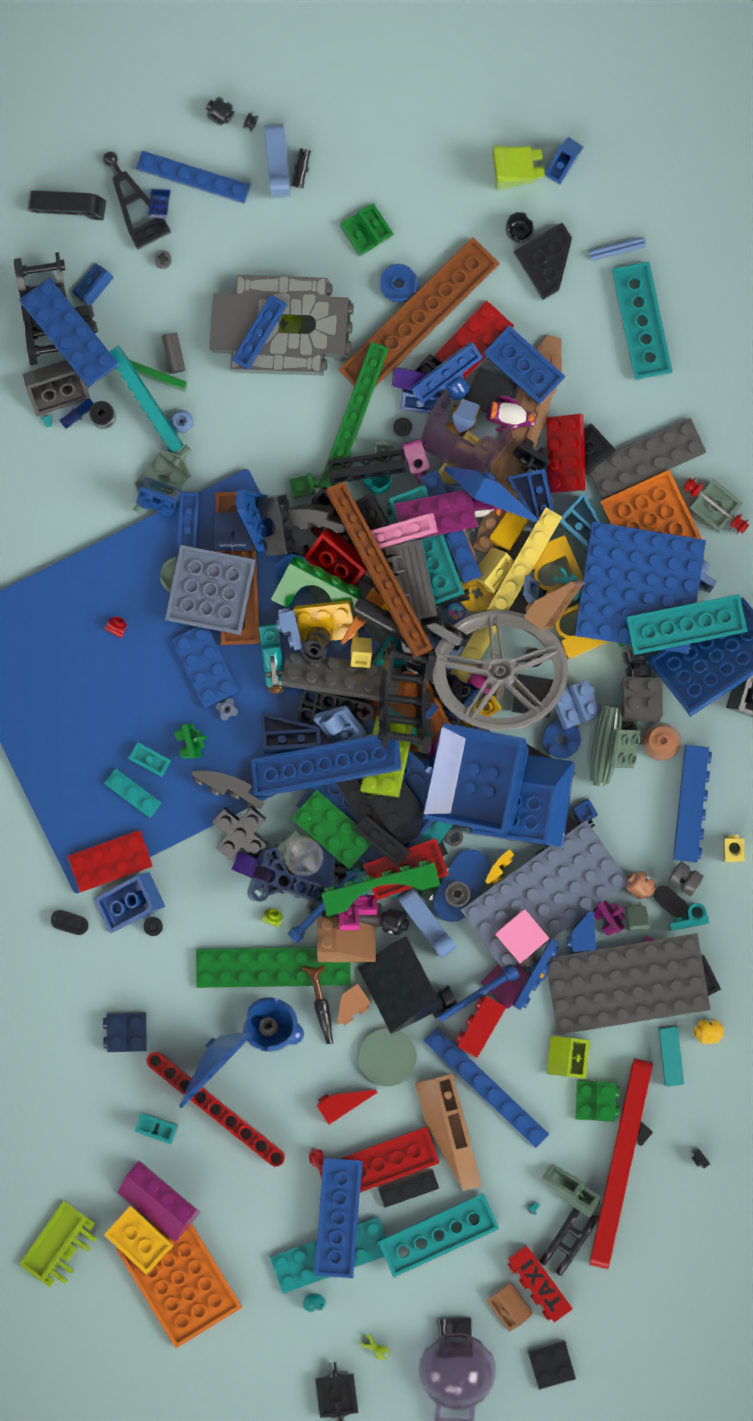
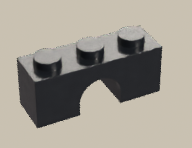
M286 494L265 496L257 499L260 518H270L275 523L274 534L263 537L266 556L288 554L295 551L296 542L292 533L293 524L289 515V501Z

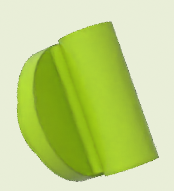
M270 908L264 912L261 921L279 928L283 915L277 909Z

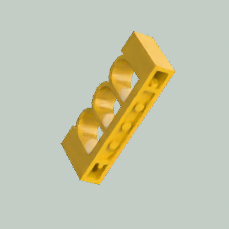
M565 535L547 543L531 571H534L533 578L540 583L539 588L547 592L545 595L561 588L563 584L559 583L550 587L544 586L538 579V572L544 566L565 558L571 574L583 580V575ZM579 604L566 609L554 626L557 635L563 639L560 643L568 660L609 643L608 641L574 635L570 636L561 631L559 626L561 618L577 611Z

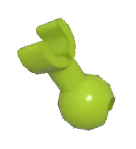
M366 1334V1337L370 1339L371 1345H366L363 1342L360 1345L364 1348L369 1347L372 1349L377 1359L386 1360L390 1355L389 1348L385 1345H378L370 1334Z

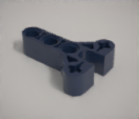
M270 847L261 850L256 866L269 870L271 878L267 882L251 878L247 890L250 900L262 902L268 896L283 891L311 902H323L321 893L325 892L324 888L326 887L290 874L282 862L281 852L277 848ZM268 853H271L273 859H270V857L267 856ZM280 876L285 878L283 886H280L278 882ZM299 882L303 885L300 893L296 890V885ZM317 888L320 890V897L318 899L314 897V891ZM256 890L261 893L260 896L255 893Z

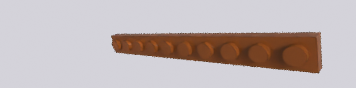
M345 482L327 488L326 492L413 657L415 658L431 651L432 646Z

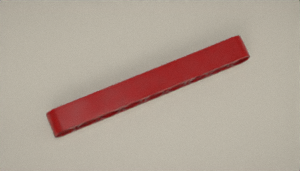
M152 1052L149 1054L146 1061L149 1068L184 1095L186 1090L182 1089L181 1081L184 1079L190 1081L192 1077L162 1053ZM153 1055L160 1057V1065H152L151 1057ZM168 1067L176 1070L174 1078L167 1077L166 1069ZM202 1087L198 1091L206 1094L204 1102L197 1101L196 1094L190 1099V1101L270 1165L278 1167L284 1163L285 1153L206 1088ZM213 1104H219L221 1106V1112L219 1114H213L211 1112V1106ZM228 1116L236 1118L235 1126H228L226 1124ZM243 1128L251 1130L252 1135L250 1138L246 1139L241 1136ZM259 1140H263L267 1144V1148L263 1151L258 1150L256 1147V1143ZM275 1152L280 1153L282 1156V1160L279 1163H275L271 1159V1155Z

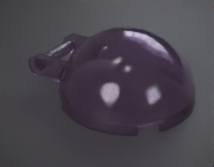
M455 1333L441 1336L429 1348L425 1349L419 1364V1378L424 1392L436 1403L435 1421H474L475 1406L489 1395L494 1385L496 1364L493 1355L482 1344V1341L471 1335ZM441 1407L451 1410L469 1409V1419L440 1417Z

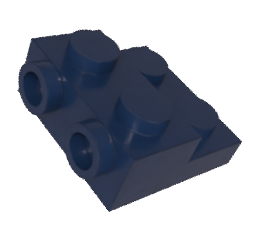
M146 1012L107 1013V1017L103 1018V1029H107V1037H103L104 1049L107 1048V1053L147 1051Z

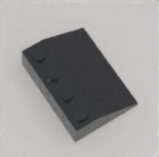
M407 936L388 945L376 954V962H366L358 968L390 1034L443 1009Z

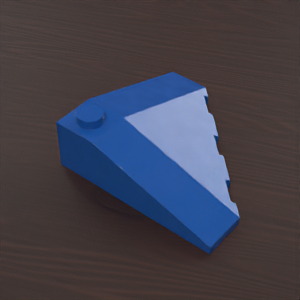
M445 466L444 470L474 499L534 522L537 521V518L495 479L496 476L492 473Z
M250 1032L220 1035L216 1040L212 1038L205 1045L207 1049L202 1054L179 1104L181 1109L251 1037L252 1034Z

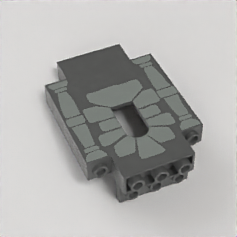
M237 275L236 294L213 293L209 350L213 353H230V369L235 373L324 376V370L327 371L328 361L325 357H333L336 361H343L344 358H348V352H351L352 345L351 341H349V333L352 334L353 323L350 322V315L354 313V303H351L348 297H329V295H332L333 285L328 278ZM270 294L288 304L282 315L312 316L315 319L316 327L313 332L308 334L279 333L278 321L250 370L232 361Z

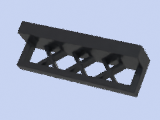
M403 449L327 461L331 484L406 473ZM400 455V460L388 462L392 456ZM373 459H379L383 462L369 465ZM354 462H360L364 465L350 468ZM341 465L345 469L332 470V466Z

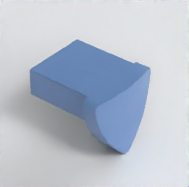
M465 399L461 400L457 411L453 413V422L458 432L466 431L474 425L480 405Z

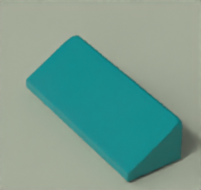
M678 1026L658 1028L665 1087L683 1085L684 1078Z

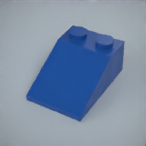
M150 872L137 875L94 899L110 933L166 907Z

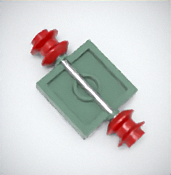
M696 477L694 479L689 478L683 485L686 488L683 492H691L690 497L698 496L689 510L718 533L729 521L731 522L730 529L736 528V534L739 532L743 534L749 527L747 523L749 519L744 521L742 514L736 517L734 515L743 502L714 479L703 491L701 490L703 482L698 484L695 482Z

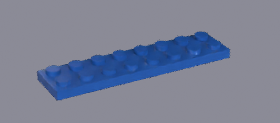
M378 735L251 759L253 790L256 798L402 770L399 740L389 739L387 749H384L381 740H378Z

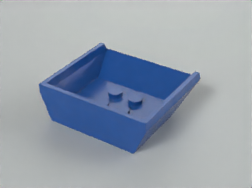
M442 723L423 818L506 835L514 825L529 752L526 739Z
M528 755L514 825L511 830L505 835L469 827L468 834L563 848L575 769L574 761Z

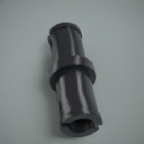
M299 148L297 165L294 166L293 187L304 188L306 173L309 172L308 163L311 150Z

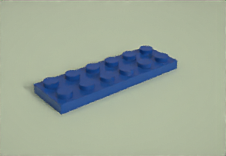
M50 277L19 299L22 306L88 388L119 366L116 359Z
M323 1159L314 1276L353 1279L362 1173L361 1160Z

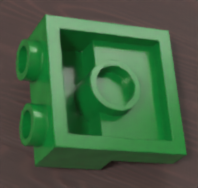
M577 1081L575 1119L615 1122V1117L619 1118V1106H616V1098H620V1086H616V1082Z

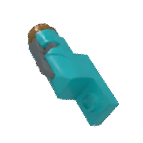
M277 623L260 625L259 633L266 687L269 689V693H281L285 687L281 686L284 668Z

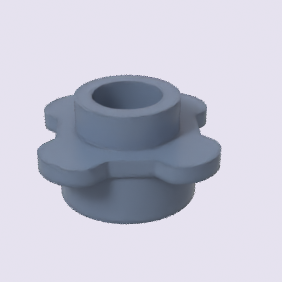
M228 698L226 702L216 705V709L220 711L221 719L224 721L238 714V709L235 708L234 700Z

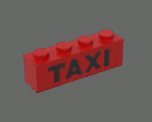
M526 1244L508 1257V1267L513 1273L517 1272L520 1275L519 1282L524 1289L529 1288L533 1293L530 1297L536 1305L541 1304L544 1308L542 1313L548 1321L552 1319L555 1323L573 1310L572 1306Z

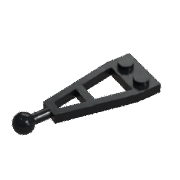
M113 151L106 152L103 156V162L105 165L110 166L115 174L112 177L128 233L137 250L170 234L171 230L160 211L126 171L122 172L117 164V154ZM126 180L136 193L124 198L119 182ZM142 199L156 218L133 229L126 206Z

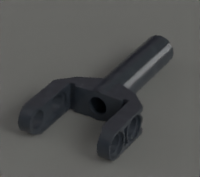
M361 596L354 605L352 613L401 641L403 651L411 653L391 613ZM439 617L427 619L420 623L427 637L430 631L456 646H465L469 641L467 634ZM405 660L408 670L416 675L420 673V662ZM432 676V680H428V682H430V683H432V684H434V682H433V676Z

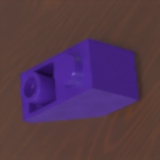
M241 852L238 853L231 869L250 878H257L266 882L269 881L271 876L269 870L256 866L257 859Z

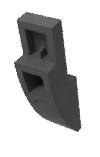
M303 504L289 507L292 524L297 529L306 530L314 525L319 528H329L336 533H342L346 530L340 517L334 515V507L318 504Z
M193 771L191 774L194 776L193 781L201 786L204 783L211 787L209 791L218 797L220 794L225 796L227 791L230 790V795L237 800H240V798L246 800L248 807L253 806L255 809L261 810L265 805L264 802L249 793L253 788L252 785L236 777L214 771Z

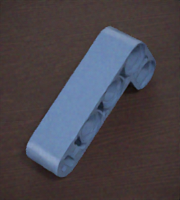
M284 124L265 125L271 198L291 197Z
M413 888L408 889L397 897L402 907L441 958L457 948V945Z

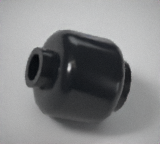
M217 97L214 101L211 99L205 108L208 110L207 118L218 125L228 124L235 112L233 111V105L221 97Z
M390 908L382 913L379 926L382 927L383 932L399 936L403 931H407L409 920H407L405 912Z

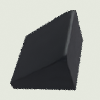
M429 354L415 371L430 373L441 362L432 354Z
M643 1122L640 1123L637 1144L639 1146H642L653 1133Z

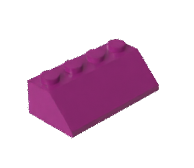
M138 1161L126 1175L117 1192L175 1242L178 1241L201 1213L141 1161Z

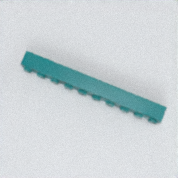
M120 345L110 350L109 352L119 364L115 369L121 373L123 381L127 382L128 389L134 393L136 401L140 402L141 409L147 413L149 421L153 422L154 429L160 433L161 440L166 442L167 449L174 453L184 446L183 442L172 428Z

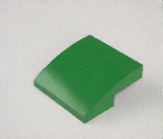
M374 203L361 209L356 215L341 222L339 225L359 256L366 254L394 235Z

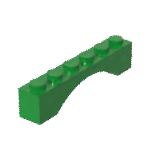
M425 860L418 862L417 867L411 868L410 865L400 867V871L392 873V870L381 872L380 877L373 878V875L361 878L362 882L355 883L352 880L343 883V887L336 888L335 885L324 888L325 892H322L321 895L327 916L347 911L360 895L381 885L403 884L419 890L440 886L435 864Z

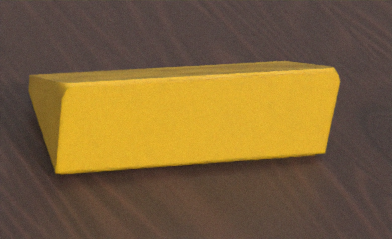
M507 511L491 534L490 540L495 546L510 550L529 522V519Z

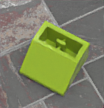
M550 1035L546 1074L586 1079L590 1040Z

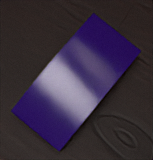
M394 367L391 386L411 390L410 387L429 372Z

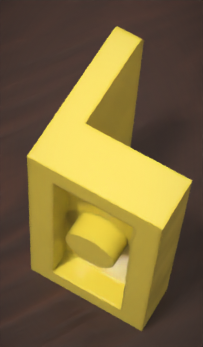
M491 548L478 565L482 577L475 579V581L482 583L489 592L495 593L504 581L514 560L506 552Z

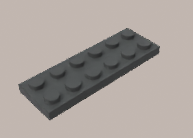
M689 418L615 451L594 468L590 475L603 500L705 454L706 450L692 419Z
M287 651L281 686L379 701L383 666L370 664V668L351 667L350 660L326 656L322 661L311 662L301 652ZM392 667L391 672L401 673V669ZM390 680L389 694L397 695L400 681Z

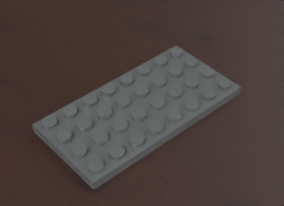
M698 933L556 956L554 958L550 957L548 964H550L548 968V981L558 1035L711 1010Z

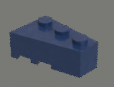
M261 712L264 753L291 752L321 746L320 727Z

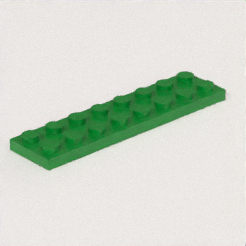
M317 947L196 949V988L313 986L312 979L302 967L318 968L323 965L325 969L319 977L321 986L351 985L350 962H318Z

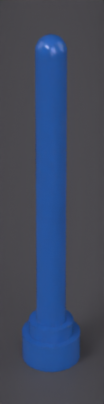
M351 871L336 888L343 887V883L354 880L357 877V873ZM321 902L299 926L292 927L288 931V935L295 942L299 943L304 938V931L324 912V902Z
M512 964L509 965L501 976L439 1014L437 1019L442 1022L504 982L515 981L520 977L518 971Z

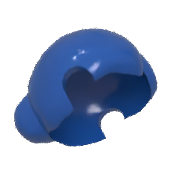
M266 997L255 1001L247 1010V1020L244 1023L243 1033L250 1032L252 1034L247 1040L252 1047L260 1051L272 1052L281 1050L288 1045L299 1044L303 1040L304 1030L298 1024L296 1013L288 1003L277 998ZM267 1017L275 1019L278 1023V1031L269 1037L262 1035L259 1030L260 1022ZM272 1026L266 1027V1030L271 1029Z

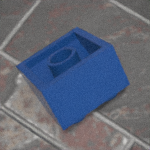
M593 911L587 912L570 931V936L566 937L567 948H571V952L596 950Z

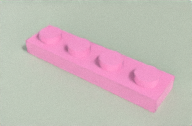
M433 513L371 531L380 549L438 532Z

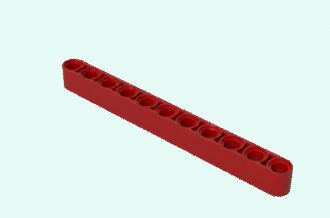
M634 1058L632 1062L590 1255V1266L607 1270L610 1266L653 1062Z

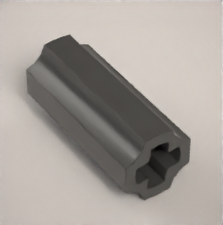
M177 332L162 335L170 374L186 371Z

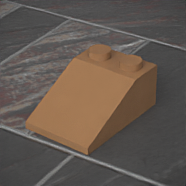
M585 581L570 582L540 599L530 602L525 609L526 614L524 617L541 631L553 628Z
M317 917L318 962H376L375 925L359 922V930H340L338 917Z

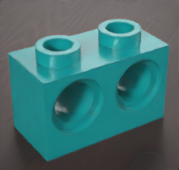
M142 1112L134 1132L172 1144L179 1125Z

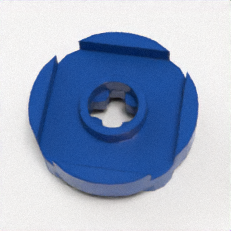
M404 264L391 265L382 273L380 278V289L384 297L395 303L406 302L416 293L418 288L416 274L410 267ZM397 279H401V282H404L401 288H397L393 284L397 282Z
M558 720L552 722L545 729L542 743L545 751L551 756L565 759L571 757L578 750L581 736L575 726L563 730L561 722ZM559 734H562L563 737H567V740L564 741V745H561L560 742H556V739L559 738Z

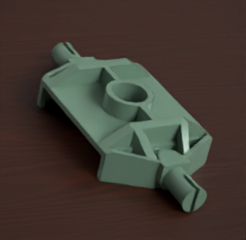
M185 445L177 454L160 451V454L137 482H134L138 494L145 476L157 480L158 477L165 475L168 477V485L180 489L190 477L185 464V457L192 449ZM137 504L133 510L139 514L143 508Z

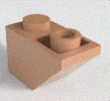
M359 984L341 996L337 1018L339 1025L343 1023L345 1026L354 1020L352 1017L354 1014L359 1012L361 1015L370 1009L368 1005L371 1002Z

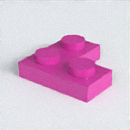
M360 895L347 911L338 913L340 930H359V915H377L375 896Z

